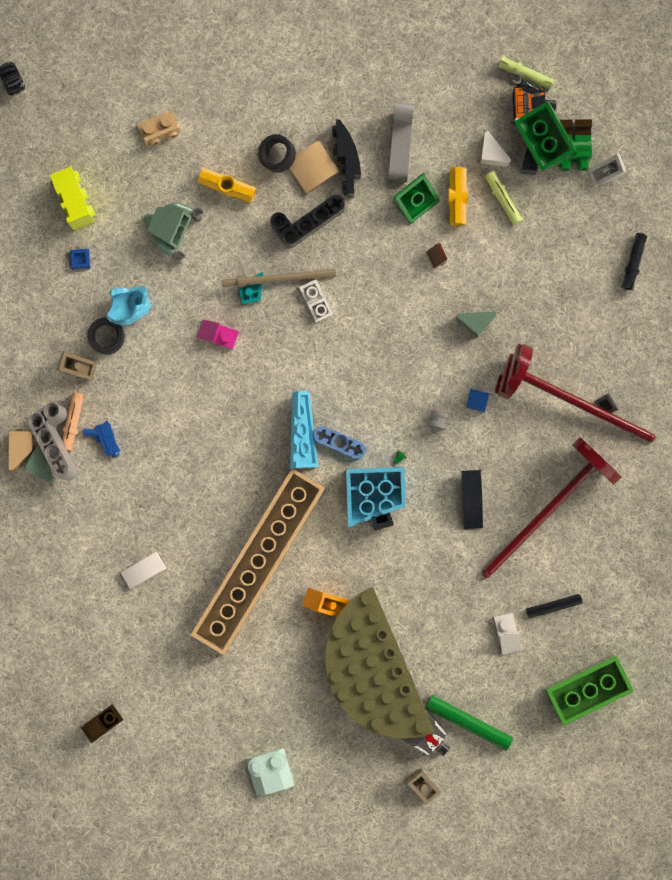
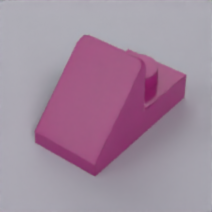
M203 320L197 338L233 350L239 331L222 326L218 322Z

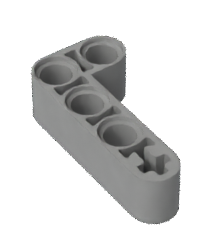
M395 103L388 181L407 182L414 104Z
M50 402L29 417L28 425L53 474L58 478L70 481L76 477L77 469L55 428L66 420L68 412L65 407Z

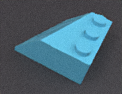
M404 466L346 468L348 528L368 521L373 516L377 517L406 506Z

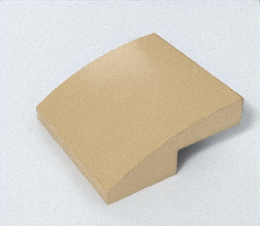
M319 140L296 154L295 161L289 168L305 194L320 187L325 181L339 173L338 168Z

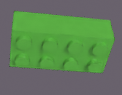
M615 655L598 661L544 688L559 722L563 726L634 692L618 657Z

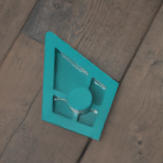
M260 272L253 277L263 276V272ZM262 284L246 285V287L238 288L242 305L261 301Z

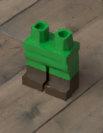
M573 119L560 120L578 154L558 165L559 170L570 171L571 162H577V171H587L589 161L592 158V119H575L574 123Z

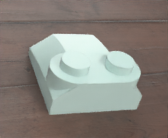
M284 748L246 758L256 796L271 794L294 786Z

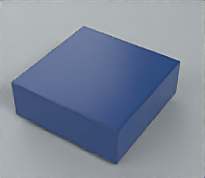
M89 249L70 250L72 270L91 268Z
M470 389L466 408L485 412L489 393Z

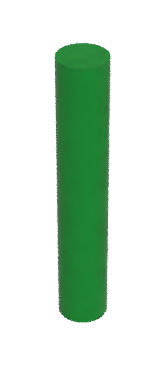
M434 695L430 696L425 706V709L505 751L508 750L512 743V736Z

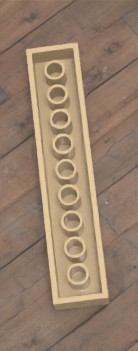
M291 469L191 633V636L220 654H226L325 491L323 486L295 469Z

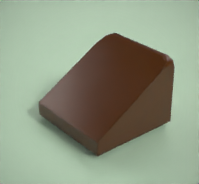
M440 243L434 245L426 252L433 268H437L447 262V256Z

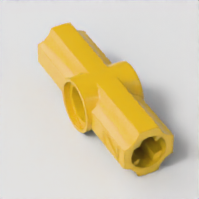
M463 167L450 168V188H448L450 226H466L468 188H466L467 171Z
M203 168L200 172L197 182L199 185L218 191L224 196H231L249 204L253 201L256 188L206 168ZM225 182H230L232 187L226 190L222 188V185Z

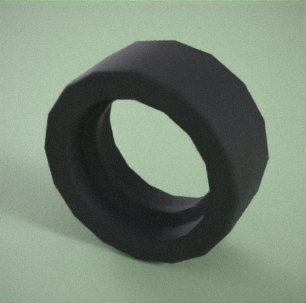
M280 134L267 136L258 148L259 161L272 172H284L295 161L296 150L294 145ZM277 143L284 144L286 147L284 159L277 164L270 163L267 158L270 148Z
M106 317L96 319L90 325L87 338L95 351L100 354L110 355L121 349L125 340V334L120 324H114ZM110 325L117 332V340L110 347H102L96 342L95 333L101 326Z

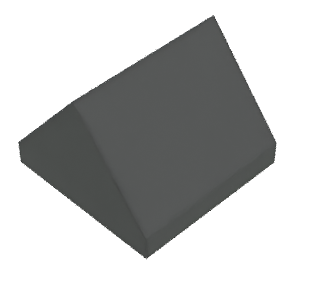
M610 393L595 401L598 407L610 413L619 409Z

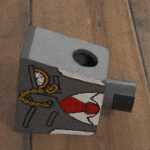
M427 711L435 732L426 736L403 740L427 755H431L436 750L444 756L450 749V746L442 741L447 734Z

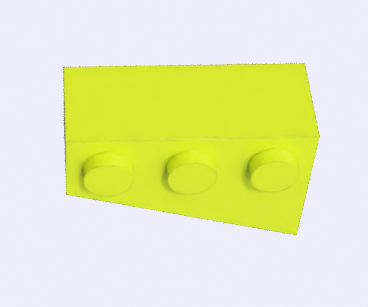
M70 166L51 174V180L61 201L62 209L66 213V220L71 228L77 230L94 223L93 217L96 214L92 205L88 206L86 199H89L85 188L81 189L79 182L82 180L78 171L74 172Z

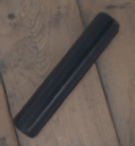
M576 594L527 608L526 613L528 618H534L580 605L583 601L581 595Z

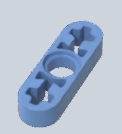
M320 426L314 431L316 442L351 458L361 459L366 453V447L363 443L330 428ZM325 430V434L330 437L331 433L335 434L331 440V445L327 444L329 440L326 438L319 440L317 432ZM341 437L345 440L343 448H337L334 445L336 438ZM348 441H351L353 443L350 446L357 447V445H360V450L363 453H358L356 456L353 450L349 449V452L344 450L348 447Z

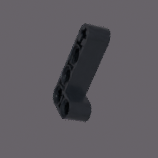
M333 195L293 224H291L285 214L276 212L271 216V227L283 245L288 248L295 247L342 214L345 209V201L342 196ZM333 202L336 204L340 203V208H332ZM319 212H323L326 214V218L319 220L316 218V215ZM282 219L284 224L278 227L274 225V221ZM308 223L311 228L308 231H303L300 226ZM293 234L295 240L288 242L285 240V236Z

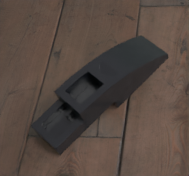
M336 119V126H332L333 137L337 139V144H333V155L337 156V161H345L341 163L342 174H346V181H342L343 193L347 194V198H354V179H361L359 156L347 128L340 119Z

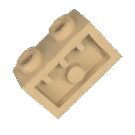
M172 110L137 124L145 145H150V147L158 145L160 140L165 138L168 140L173 139L181 132Z

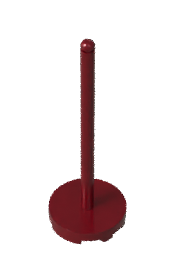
M517 344L514 355L510 353L507 358L503 376L499 375L495 386V393L498 396L508 400L518 389L521 382L524 381L648 442L655 441V434L528 373L527 370L533 355L532 347L526 344Z
M579 437L572 446L589 463L482 571L483 577L489 578L595 469L613 485L622 476Z

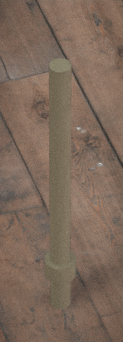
M336 270L256 277L237 276L234 279H223L222 287L238 286V288L253 284L336 277Z

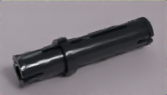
M643 233L635 234L629 262L624 269L625 275L621 288L633 291L636 277L640 272L639 265L648 238Z

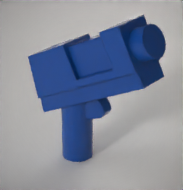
M108 421L101 425H95L96 429L84 428L83 436L95 437L97 443L101 442L106 456L112 455L113 458L120 456L119 452L121 450L117 445L114 437L115 434Z

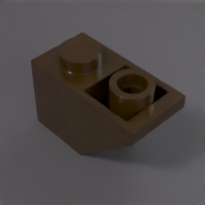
M111 704L80 728L90 742L93 743L124 719L116 707Z

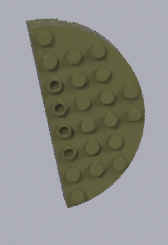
M372 586L355 596L342 609L330 630L325 652V666L330 688L335 699L347 715L362 727L376 734L402 739L432 734L435 732L376 591Z

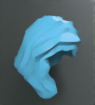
M136 286L131 289L124 287L111 289L109 295H111L113 301L110 311L107 313V319L114 324L126 326L144 317L151 307L147 288Z

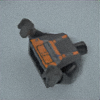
M518 72L509 75L514 80L509 81L508 84L511 86L516 84L512 91L513 120L510 124L513 123L516 126L515 120L547 101L556 111V100H545L544 90H540L535 84L523 79ZM517 126L512 129V132L518 131Z

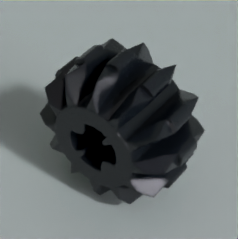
M11 61L0 66V79L7 93L12 96L25 90V84L15 63Z

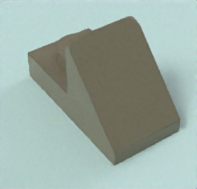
M62 351L57 370L64 374L92 381L97 362Z
M422 768L406 781L426 805L441 793Z

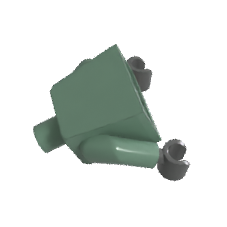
M179 202L171 203L164 207H157L153 215L145 214L143 221L144 224L149 225L147 231L152 234L151 240L157 249L168 256L172 255L177 263H182L176 259V255L182 254L185 257V254L181 251L176 252L174 249L178 250L191 218L195 221H200L202 218L197 217L195 213H203V210L201 208L193 210L190 206Z

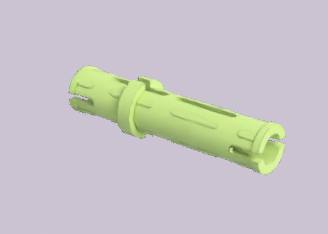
M504 56L498 68L510 73L518 72L523 79L548 90L552 86L550 84L554 82V79L522 66L520 62L511 61Z
M495 171L490 172L484 178L492 189V195L496 196L512 226L521 222L523 218L507 194L506 186L502 185Z

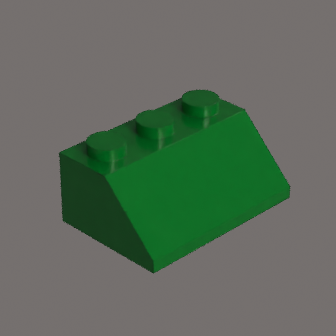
M548 101L514 121L542 172L560 165L578 154L556 112Z

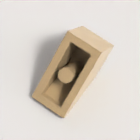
M9 431L10 471H16L31 457L35 447L38 445L32 431Z

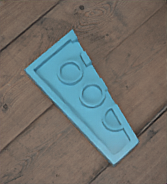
M292 392L290 469L318 467V459L314 439L310 392Z

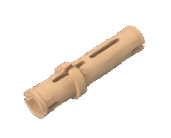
M72 392L66 425L62 430L64 431L62 441L66 449L71 451L73 450L75 434H78L76 429L84 394Z

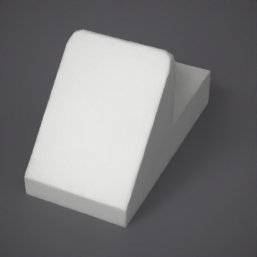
M513 613L495 616L494 621L502 655L521 651L519 632H517Z

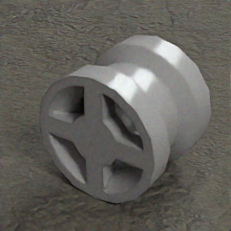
M431 411V421L428 422V426L446 430V420L449 419V414Z

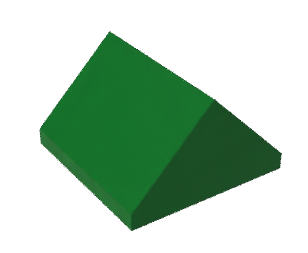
M422 173L394 195L392 202L408 222L412 224L440 200L426 175Z

